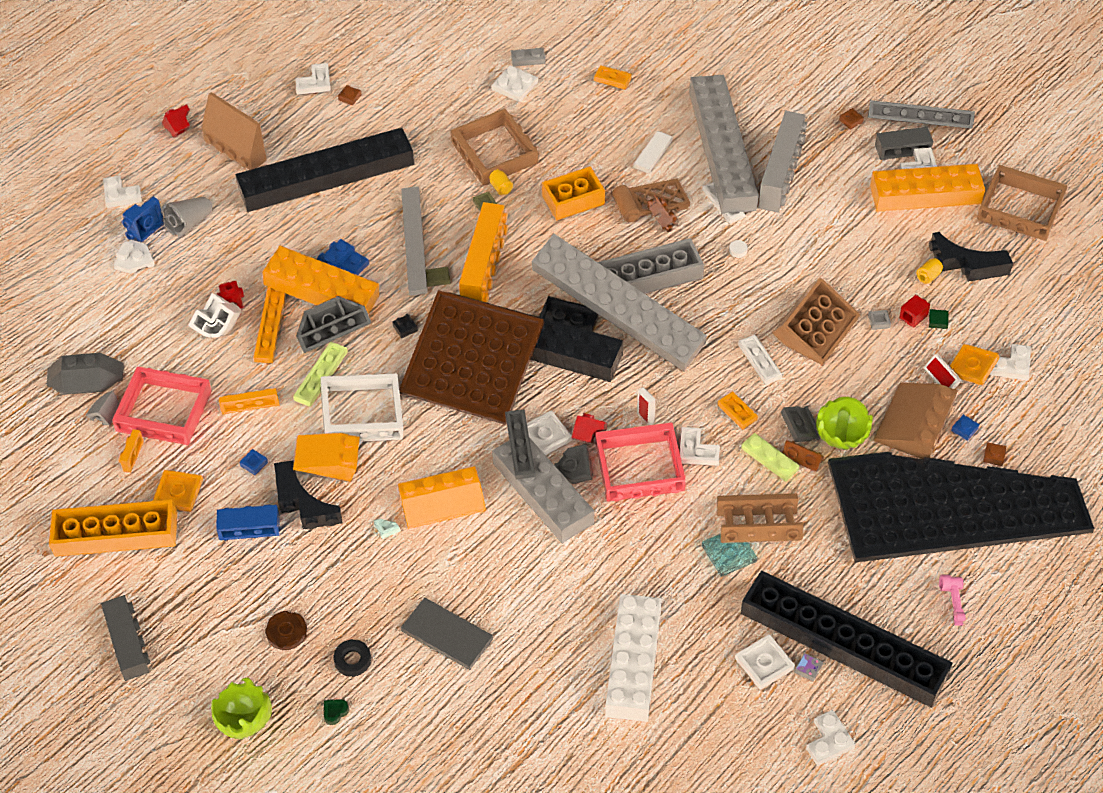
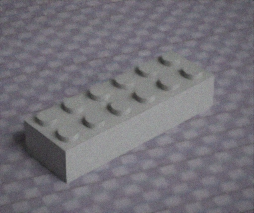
M786 110L784 112L761 182L759 209L779 213L781 206H785L787 197L785 194L789 193V182L793 181L794 177L793 169L797 168V157L801 156V145H804L806 135L803 134V132H806L808 122H805V114Z
M691 238L598 262L644 294L703 279L704 263Z
M530 437L535 477L515 479L509 441L492 450L494 466L561 543L566 542L594 524L593 508Z

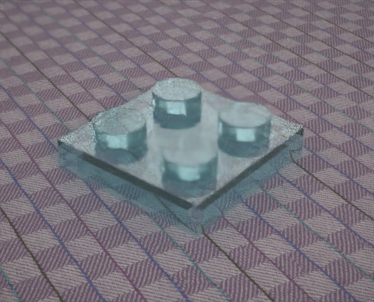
M721 534L702 541L703 549L721 577L757 562V556L748 542L721 543Z

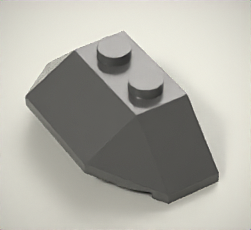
M337 296L305 310L296 337L303 353H306L371 324V320L365 306Z
M102 353L64 355L48 368L46 384L63 395L102 392L113 386L116 382L123 380L124 364Z

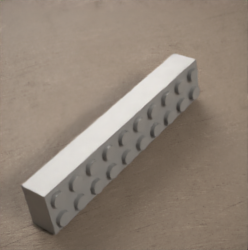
M725 76L691 77L689 94L721 214L756 211L759 195Z
M554 233L532 260L533 271L682 371L687 369L706 343V334Z

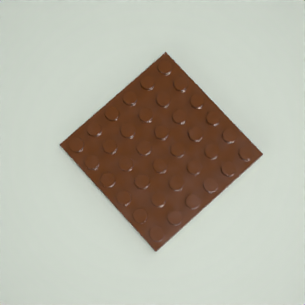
M438 290L399 388V393L506 425L505 412L512 411L543 328L544 320Z

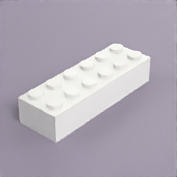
M620 594L605 717L648 722L662 598Z

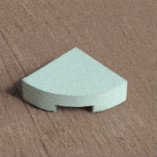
M384 519L373 520L382 539L400 532L399 525L394 521L391 522Z

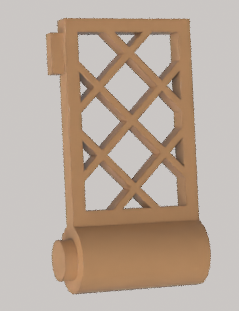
M678 178L631 188L620 185L612 191V196L626 222H635L640 216L652 214L649 209H643L641 206L643 203L648 205L647 202L649 200L646 199L647 196L655 198L654 195H657L659 198L662 196L668 204L666 206L668 211L675 209L680 211L690 207V201ZM675 185L677 189L674 191L667 187ZM657 189L661 192L660 194H657L652 192L651 190ZM640 192L645 195L642 198L640 196L635 195V193ZM663 193L672 195L671 199L662 196ZM674 198H680L683 202L674 201Z

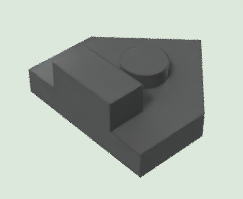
M587 444L567 448L559 462L554 464L572 484L592 480L593 471Z

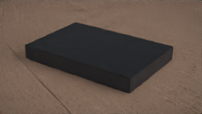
M548 296L539 317L593 332L600 315L583 304Z

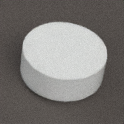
M735 240L730 243L729 253L735 258L744 257L747 254V244L744 241Z

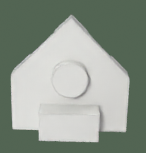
M131 239L129 242L124 241L116 253L118 259L113 264L114 269L130 274L146 266L148 268L155 266L147 244Z

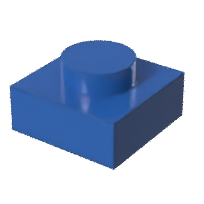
M963 414L952 426L951 431L968 441L979 429L980 424Z
M252 449L240 461V466L256 475L268 463V460L265 456Z

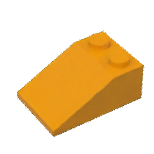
M343 433L298 435L293 470L351 482L357 469L360 437Z

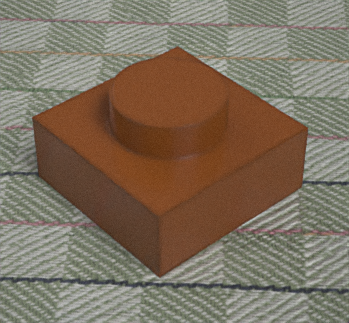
M346 85L339 93L338 100L353 106L360 98L361 90Z
M851 108L839 116V121L851 130L863 123L864 117Z
M987 442L983 462L1003 466L1007 446Z

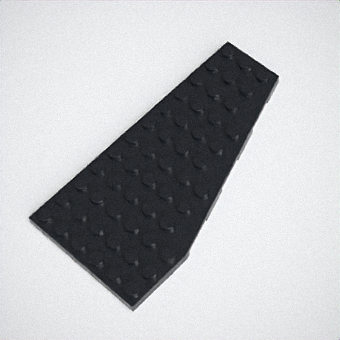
M892 452L863 454L828 460V466L855 563L1093 533L1095 529L1076 478L1054 475L1045 477L987 466V468L955 464V461L897 456L892 455Z

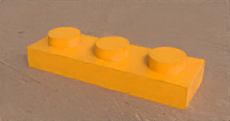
M273 388L219 397V404L223 415L279 406L277 389Z

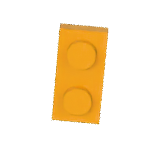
M600 65L594 76V81L625 90L632 79L631 73Z
M733 391L718 400V406L742 430L757 421L758 415Z
M132 430L131 435L126 439L124 451L120 453L119 463H121L123 472L131 473L144 443L140 430Z

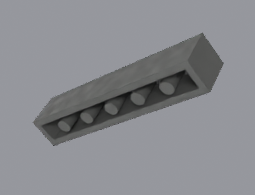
M870 100L868 118L973 129L975 111Z

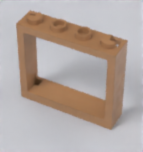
M505 108L450 130L451 143L483 186L490 183L489 176L494 170H501L509 176L538 164L539 153L537 147L531 143L529 136L524 134L520 124L515 122L513 115H510ZM504 125L525 154L486 169L466 140Z
M998 165L980 206L977 220L1047 241L1065 198L1068 185ZM1001 183L1056 200L1047 225L989 208L998 184Z

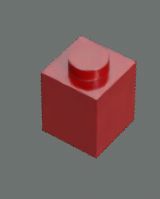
M915 294L901 307L899 318L915 328L928 316L930 303Z

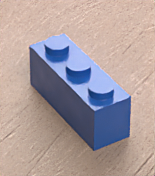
M267 504L255 507L245 506L242 508L218 509L216 531L219 541L280 536V515L277 505Z

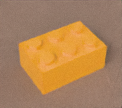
M591 166L542 182V197L557 221L604 205L605 189Z

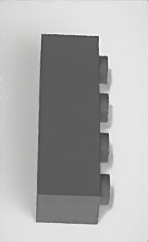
M123 595L102 602V610L124 680L127 681L150 673L147 665L151 664L148 653H143L142 648L146 647L143 636H138L137 633L141 629L137 618L133 619L132 616L135 613L132 601L128 602L126 596Z

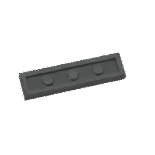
M525 410L505 412L515 479L535 477Z

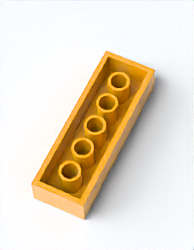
M978 164L872 171L870 183L876 212L982 204L985 193Z
M486 202L482 204L459 282L461 296L488 303V289H492V276L496 275V262L500 261V249L504 247L503 237L508 232V225H505L507 213H505L504 205Z
M280 245L263 270L264 285L314 305H319L340 296L365 306L369 314L379 298V283Z
M173 499L54 509L51 516L49 546L55 557L176 546L178 512Z

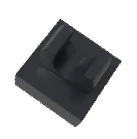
M408 313L406 316L398 317L395 321H392L393 327L401 339L418 331L417 325Z

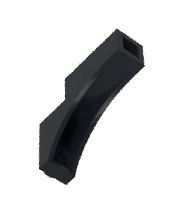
M940 232L932 233L931 241H929V249L933 251L934 258L940 260L943 265L942 271L961 268L962 274L966 276L968 282L1007 276L1011 273L1013 262L1008 250H971L951 242Z
M294 460L274 463L277 496L281 513H291L300 510L303 530L335 526L343 523L340 506L322 502L314 498L303 488L297 478L296 470H293Z

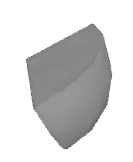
M110 391L101 396L91 406L86 416L92 421L95 418L102 421V425H111L119 406L115 393Z

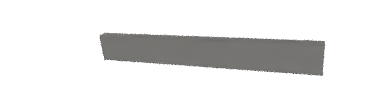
M419 186L401 188L409 296L427 294Z

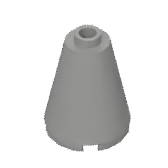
M206 197L167 203L161 209V214L164 213L165 215L163 222L172 235L184 236L211 213L212 203Z

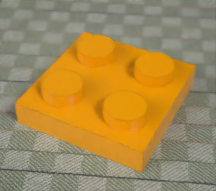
M963 344L950 364V368L960 379L983 386L999 360V353Z
M164 470L152 501L173 499L176 510L192 512L203 482L202 475Z

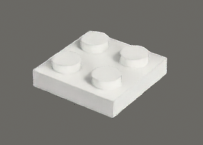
M510 65L492 84V90L521 102L538 83V77Z
M552 410L527 423L529 437L545 455L573 441L572 435Z
M770 634L735 654L736 661L760 690L795 668V664Z

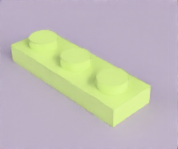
M756 433L752 434L742 443L741 449L786 482L799 471L797 463Z

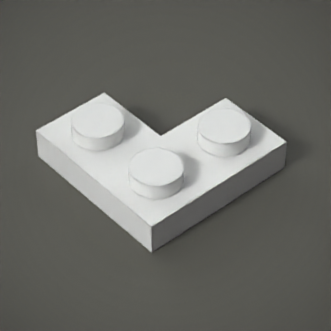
M328 63L311 65L312 76L295 78L297 95L331 91Z
M932 148L914 149L915 162L900 163L899 168L937 167Z
M121 176L103 178L107 208L142 202L140 185L123 188Z
M1012 344L1010 358L999 357L998 362L989 375L1028 380L1031 346Z
M681 427V462L683 464L719 466L720 445L700 444L701 428Z
M834 710L814 718V724L823 737L807 744L806 749L817 766L855 748V742Z

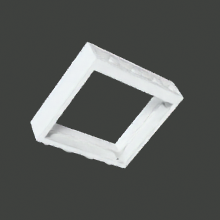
M397 374L321 377L320 389L324 434L343 433L360 437L359 442L403 440V420ZM392 389L396 422L330 425L328 391Z

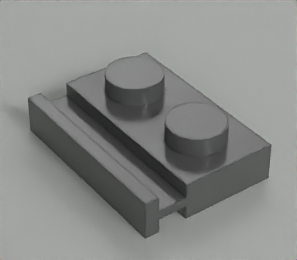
M800 406L784 407L781 414L795 442L821 439L817 432L816 422L808 406L804 408Z

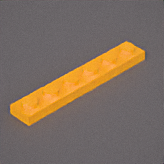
M271 287L267 288L253 357L254 362L273 363L286 293Z

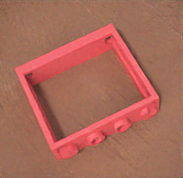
M137 366L112 419L116 432L131 434L132 430L135 429L141 431L142 437L189 445L212 392L209 380L202 379V377L197 378L185 374H175ZM144 383L199 393L185 427L129 417Z
M673 423L595 433V445L607 501H620L629 498L637 499L643 496H658L685 491L686 479ZM668 441L676 478L611 486L604 449Z

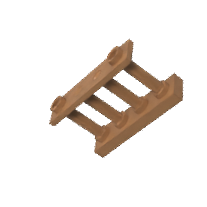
M797 493L717 496V516H724L726 524L721 525L720 542L802 540L803 522L795 523L793 514H797ZM785 514L786 523H774L773 515ZM745 515L746 524H734L733 516ZM753 515H765L766 524H754Z

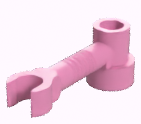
M941 574L939 577L940 591L951 592L954 625L963 626V621H966L959 594V589L963 588V578Z

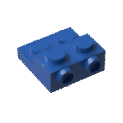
M154 196L141 207L134 204L122 214L124 219L121 222L127 228L125 235L129 240L142 243L164 225L159 200Z
M342 239L337 242L333 241L329 246V250L326 253H320L317 258L319 261L359 275L369 265V259L355 252L354 246Z

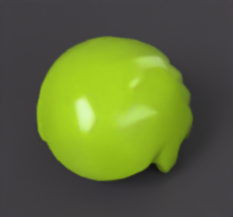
M839 397L833 401H828L820 408L816 419L817 432L821 439L832 447L842 450L856 448L869 437L873 416L868 415L867 408L859 400L852 397Z
M248 677L241 679L245 682L243 684L230 682L227 688L218 694V699L214 698L211 703L212 718L216 727L230 738L245 739L254 735L265 727L272 714V703L268 693L263 692V687L256 686Z

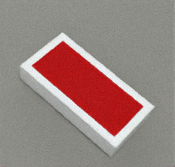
M935 354L923 367L937 384L955 389L962 381L939 354Z
M643 387L638 390L637 414L648 425H651L655 421V398Z

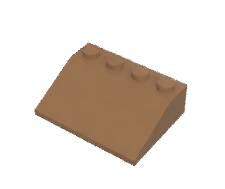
M210 92L202 124L204 141L216 147L219 152L228 155L231 160L240 163L243 168L249 170L258 168L267 161L260 123Z
M820 277L809 285L772 334L785 346L823 365L860 317V314Z
M900 383L873 441L924 459V457L931 458L955 404L958 390L941 384Z

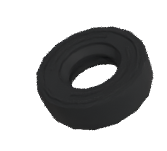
M353 639L338 645L333 657L336 669L341 674L350 677L366 672L372 658L368 646L360 640ZM357 652L361 657L356 664H348L344 660L346 654Z

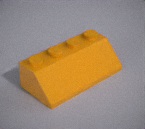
M475 466L398 484L399 496L408 529L486 511L481 484Z

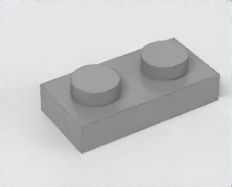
M544 48L511 50L512 66L514 67L546 64Z

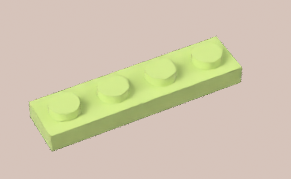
M333 342L328 344L294 394V401L309 407L313 405L321 393V377L333 375L347 354V347Z

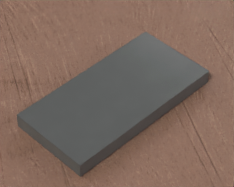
M425 597L401 627L403 633L468 670H471L493 640V635Z

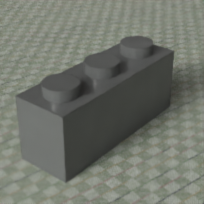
M928 127L877 133L875 142L880 160L914 156V149L932 148L933 139Z

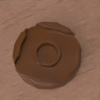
M282 611L269 619L265 634L269 644L274 648L291 650L304 642L307 636V625L299 613Z

